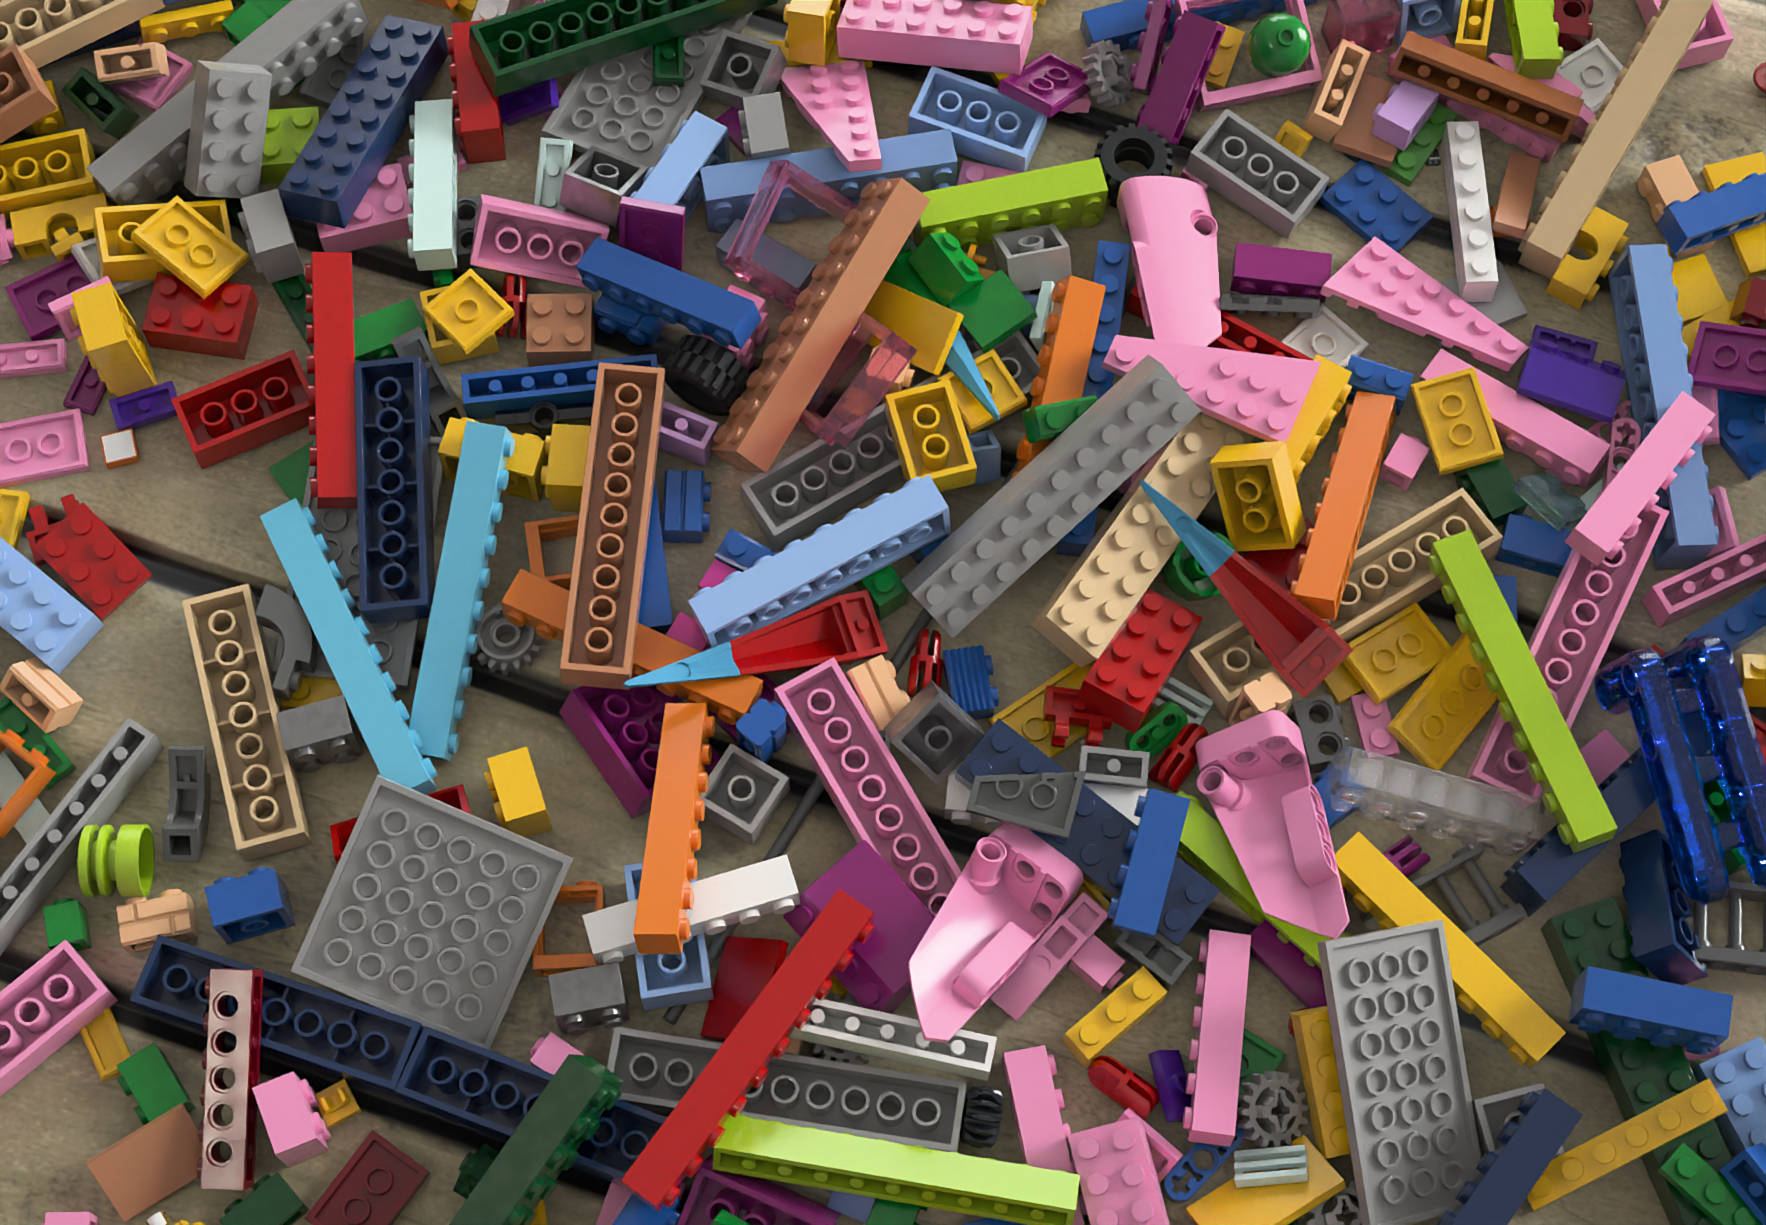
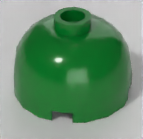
M1287 13L1271 14L1260 20L1249 33L1246 44L1247 51L1249 50V55L1252 59V65L1263 75L1273 78L1287 76L1298 71L1307 60L1311 47L1310 33L1305 24L1297 17Z

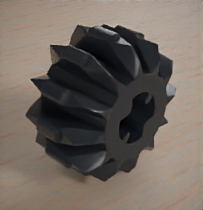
M972 1086L968 1090L964 1102L960 1129L962 1143L970 1144L971 1147L991 1148L995 1144L1003 1111L1004 1100L1001 1091L992 1090L991 1087Z

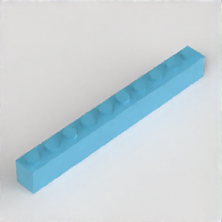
M466 421L409 723V730L415 728L423 742L424 747L420 748L419 751L422 757L451 761L452 754H456L459 748L460 735L456 734L458 721L464 719L466 711V701L462 700L464 688L470 686L472 679V668L469 667L470 656L476 653L478 647V634H475L477 621L482 620L484 615L485 603L481 601L483 588H488L491 577V570L487 568L489 555H494L497 545V536L493 535L495 522L499 523L501 521L503 513V503L499 502L501 490H506L508 485L509 471L505 470L507 458L513 456L515 448V438L511 437L512 433L504 426Z
M294 498L261 515L260 518L381 776L425 795L437 790L438 788L433 780L434 777L438 776L436 769L429 757L423 759L419 751L420 748L424 747L423 742L415 728L409 730L405 720L409 719L410 715L402 700L396 702L392 694L397 688L388 671L382 673L379 663L383 662V658L374 643L369 645L365 637L370 631L362 616L356 617L352 610L357 604L348 588L342 589L339 580L344 577L335 560L330 562L326 555L331 550L323 534L317 535L313 528L318 522L309 506L303 508L299 501Z

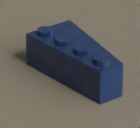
M1658 829L1621 842L1622 857L1619 858V865L1625 879V886H1623L1622 890L1628 902L1629 914H1627L1626 920L1632 931L1633 943L1630 944V950L1634 960L1644 965L1660 981L1685 985L1708 977L1705 964H1700L1696 959L1695 950L1701 949L1698 936L1692 933L1686 918L1692 916L1684 894L1678 889L1684 886L1674 845Z

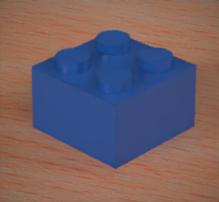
M255 868L249 871L247 876L236 879L234 877H223L213 882L214 885L204 887L213 927L227 945L296 926L287 887L274 868Z

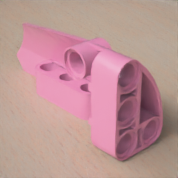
M1142 176L1127 179L1120 185L1117 207L1122 230L1130 232L1131 261L1145 324L1147 327H1151L1154 340L1207 347L1222 335L1216 239L1218 224L1216 219L1212 217L1206 188L1193 181L1169 176Z
M1270 710L1199 740L1195 744L1200 771L1197 787L1209 799L1263 912L1302 929L1332 939H1338L1350 920L1324 805L1319 792L1312 784L1299 727L1283 712Z
M1002 822L988 837H983L978 841L968 863L908 962L914 1005L925 1041L947 1043L1027 958L1039 937L1071 905L1083 883V873L1075 863L1027 828Z

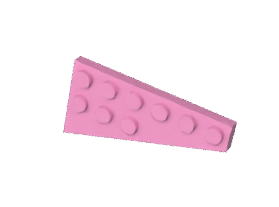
M846 60L842 63L826 64L825 67L817 65L785 67L778 84L781 83L783 92L787 97H792L795 100L796 108L814 130L819 129L823 141L833 146L834 154L849 172L882 170L864 61Z
M1374 237L1332 276L1323 285L1319 293L1329 298L1333 294L1348 300L1346 305L1358 309L1360 305L1376 312L1377 318L1422 337H1425L1427 333L1442 340L1441 345L1452 349L1454 345L1470 351L1472 358L1506 372H1509L1529 349L1524 343L1377 237Z
M1116 335L1101 368L1124 377L1149 354L1164 365L1202 413L1264 441H1285L1286 443L1321 362Z

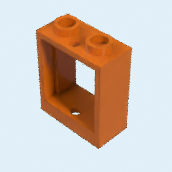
M579 515L524 523L531 574L570 591L572 573L546 577L542 541L577 536Z
M9 728L5 733L0 731V755L7 747L32 766L34 770L0 811V837L3 839L56 774L55 771L47 766L50 761L49 758L35 748L30 752L22 746L25 740Z
M579 881L576 883V886L561 885L554 904L595 903V911L606 908L605 891L603 885H597L595 881ZM545 924L533 949V971L536 978L604 965L603 963L596 964L593 953L545 955Z

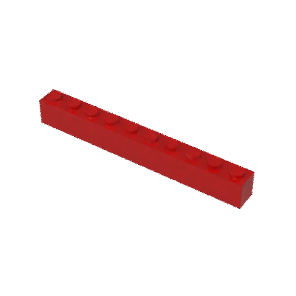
M840 888L836 891L621 1179L624 1188L658 1213L663 1206L669 1208L675 1202L681 1192V1189L678 1188L679 1184L686 1175L691 1178L698 1171L703 1163V1159L700 1156L708 1145L714 1148L726 1131L722 1126L730 1115L736 1118L747 1103V1099L744 1096L752 1086L757 1089L769 1073L766 1067L773 1057L779 1059L785 1053L791 1043L787 1038L795 1027L801 1030L812 1015L809 1008L815 1000L822 1001L827 996L833 986L830 980L838 970L844 972L854 958V954L851 952L857 943L861 942L864 944L869 939L875 929V926L872 924L874 922L873 911Z

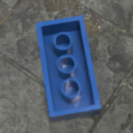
M1587 966L1574 982L1568 1023L1578 1025V1029L1585 1032L1598 1033L1600 1030L1614 1032V1037L1623 1040H1635L1636 1037L1649 1039V1043L1653 1046L1669 1048L1673 1044L1686 1047L1685 1051L1691 1054L1707 1055L1708 1052L1716 1049L1729 1036L1733 995Z

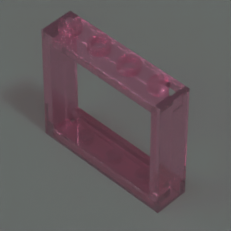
M786 159L770 161L723 264L734 270L738 279L758 285L757 290L769 297L776 296L783 301L782 305L786 309L794 311L797 306L795 301L802 291L751 260L784 186L786 185L842 223H844L848 213L856 208L857 205Z
M862 312L799 420L831 446L837 441L846 448L918 350L893 331ZM871 336L881 341V344L827 417L824 418L816 412Z

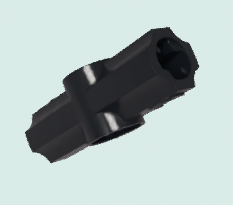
M540 402L532 408L495 411V425L507 427L511 433L519 435L525 433L534 434L545 441L546 436H551L553 424L591 426L593 403L554 406L549 402ZM547 418L552 420V422L547 425L538 424L542 419Z

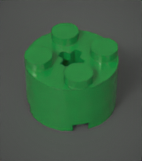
M1211 532L1236 552L1233 544L1224 535ZM1181 540L1161 569L1169 588L1176 595L1189 602L1205 600L1220 594V591L1202 567L1199 569L1198 561Z

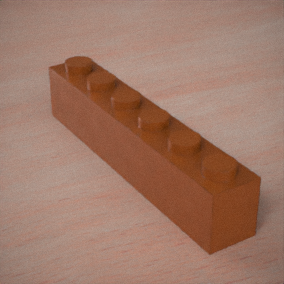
M1407 31L1390 70V74L1565 143L1584 102L1583 99L1410 31Z

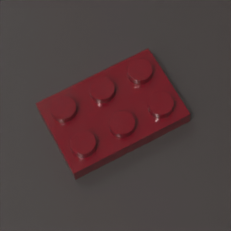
M372 1130L304 1219L312 1225H392L431 1173Z

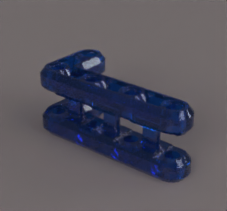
M1709 634L1692 638L1665 652L1663 656L1651 648H1645L1629 652L1603 666L1594 681L1598 703L1604 710L1613 715L1631 712L1679 878L1686 895L1691 900L1702 905L1721 901L1730 889L1723 851L1739 848L1740 854L1743 855L1748 873L1753 880L1752 882L1766 889V764L1728 644L1716 635ZM1698 713L1700 721H1703L1710 744V753L1695 756L1693 748H1690L1683 725V716ZM1718 780L1720 788H1723L1730 811V820L1715 824L1713 816L1710 815L1703 789H1705L1703 783Z

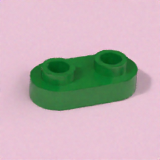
M1172 702L1159 705L1146 716L1136 734L1131 731L1127 732L1125 737L1127 750L1150 752L1149 759L1171 743L1188 723L1186 713L1180 706ZM1171 714L1170 719L1163 722L1164 717ZM1145 735L1144 740L1140 743H1137L1139 737Z

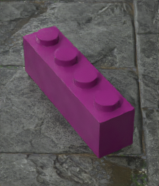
M1184 10L1182 16L1176 19L1173 26L1174 37L1170 46H1166L1162 53V66L1159 74L1153 77L1149 85L1150 96L1148 101L1138 112V128H1141L1142 124L1149 126V131L1152 132L1155 129L1160 132V139L1166 138L1170 143L1179 144L1225 32V26Z

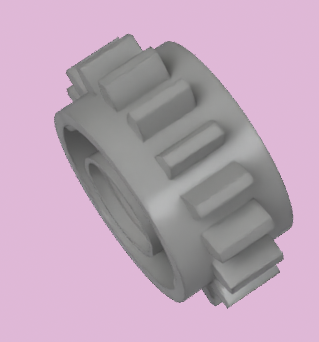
M497 603L493 604L492 610L488 612L484 610L482 620L477 621V631L475 632V634H478V647L474 655H479L477 657L479 664L482 666L488 663L490 672L493 673L498 669L502 670L503 675H507L509 671L513 670L519 674L521 673V668L525 665L533 666L532 658L534 656L540 657L541 655L540 648L537 645H543L544 638L539 636L531 626L523 625L520 627L510 623L503 615L502 606H498ZM506 634L515 636L509 643L499 641Z

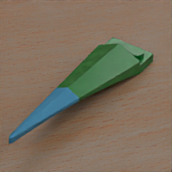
M909 235L883 280L941 305L908 261L909 257L918 248ZM958 329L945 365L974 395L989 414L999 421V412Z

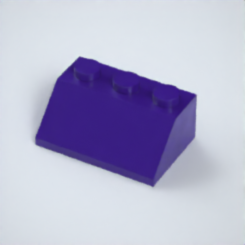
M1540 340L1539 343L1531 341L1518 375L1516 393L1611 424L1625 382V371L1620 370L1621 366L1611 361L1603 360L1602 363L1589 360L1590 357L1580 351L1571 350L1568 353L1559 350L1558 345L1550 341Z

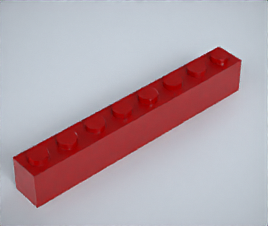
M312 252L311 264H305V284H312V294H306V313L312 314L313 324H306L307 344H313V354H307V374H314V385H308V405H315V415H309V435H315L316 446H309L310 466H316V477H310V497H317V509H358L352 252Z

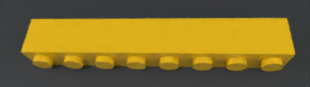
M1359 831L1335 853L1342 888L1344 887L1353 896V902L1361 911L1365 913L1370 912L1379 921L1378 926L1381 930L1431 920H1443L1456 1003L1466 1013H1473L1482 1022V1029L1491 1038L1502 1041L1508 1047L1507 1052L1515 1062L1520 1065L1525 1064L1530 1069L1566 1033Z

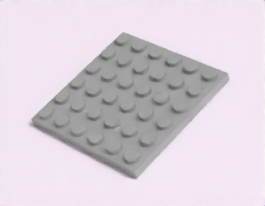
M377 775L291 972L384 1011L420 1022L423 1027H430L489 1050L573 858Z

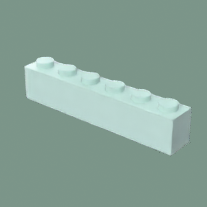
M453 99L415 101V115L409 116L411 134H414V139H409L410 156L414 158V163L409 164L410 182L414 183V188L408 189L410 208H413V213L408 214V226L410 233H413V239H408L407 245L409 258H415L418 271L457 268V136L454 118L457 116L453 106Z

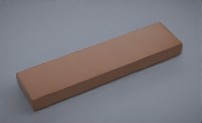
M1510 151L1491 230L1523 238L1541 162L1540 158Z

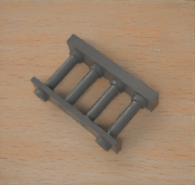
M1482 844L1473 849L1469 845L1459 849L1452 854L1453 860L1411 882L1420 891L1435 884L1461 925L1462 929L1460 930L1477 947L1520 924L1527 915L1520 903L1511 908L1507 904H1502L1475 862L1486 850ZM1462 868L1491 911L1489 913L1491 919L1482 924L1478 920H1473L1447 879V876ZM1362 912L1359 917L1362 922H1365L1374 916L1370 912Z
M1703 873L1689 876L1684 881V886L1680 887L1682 893L1694 894V934L1698 936L1701 949L1695 950L1697 961L1700 964H1705L1706 969L1766 976V885L1712 879L1711 875ZM1709 896L1729 898L1728 945H1725V947L1711 946V942L1708 941ZM1743 900L1763 902V949H1760L1759 952L1746 950V946H1743Z

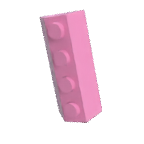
M481 194L474 225L470 265L587 288L582 283V277L576 265L596 237L607 241L609 226L585 215Z

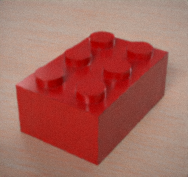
M157 272L142 331L150 347L245 360L259 302L251 285L224 282L203 299L177 276Z

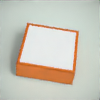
M132 428L100 436L105 465L108 469L140 461L135 432Z

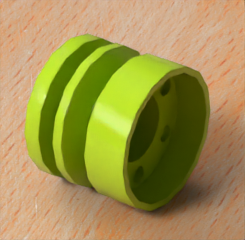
M97 824L84 826L79 841L77 867L79 885L82 894L86 898L97 897L99 893L103 897H110L116 889V884L122 897H146L150 894L155 872V846L152 830L148 824L121 825L118 835H116L115 829L111 824H105L101 829Z

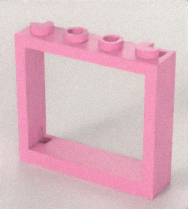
M1176 0L1172 9L1176 21L1179 16H1182L1184 10L1191 12L1243 0ZM1284 0L1287 13L1302 21L1310 33L1311 47L1307 60L1301 66L1302 72L1212 92L1207 91L1204 80L1196 100L1198 113L1316 88L1323 81L1303 0Z

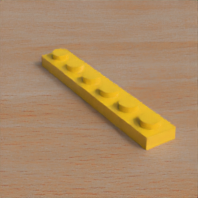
M1710 1078L1552 1159L1527 1195V1199L1533 1210L1537 1211L1729 1111Z

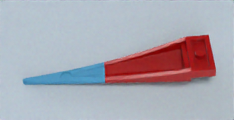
M1140 481V486L1204 569L1278 673L1305 698L1353 649L1323 619L1145 481Z
M866 589L838 595L751 633L629 679L622 687L633 688L812 669L833 657L839 666L851 665L854 662L875 658L881 654L884 656L889 650L869 592Z

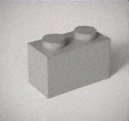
M1081 745L1078 771H1086L1083 781L1085 783L1146 788L1150 752Z

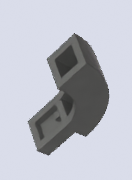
M418 326L390 340L398 358L420 355L428 369L430 422L439 436L443 438L450 417L456 419L468 417L460 399L444 376L423 330Z
M265 584L255 616L260 626L270 628L284 638V653L272 689L277 698L290 701L293 692H298L301 687L303 672L300 671L303 670L311 673L315 671L317 663L316 639L310 623L298 603L282 590Z
M171 745L168 749L170 801L167 819L162 828L164 861L199 862L207 837L211 800L210 773H207L206 745Z

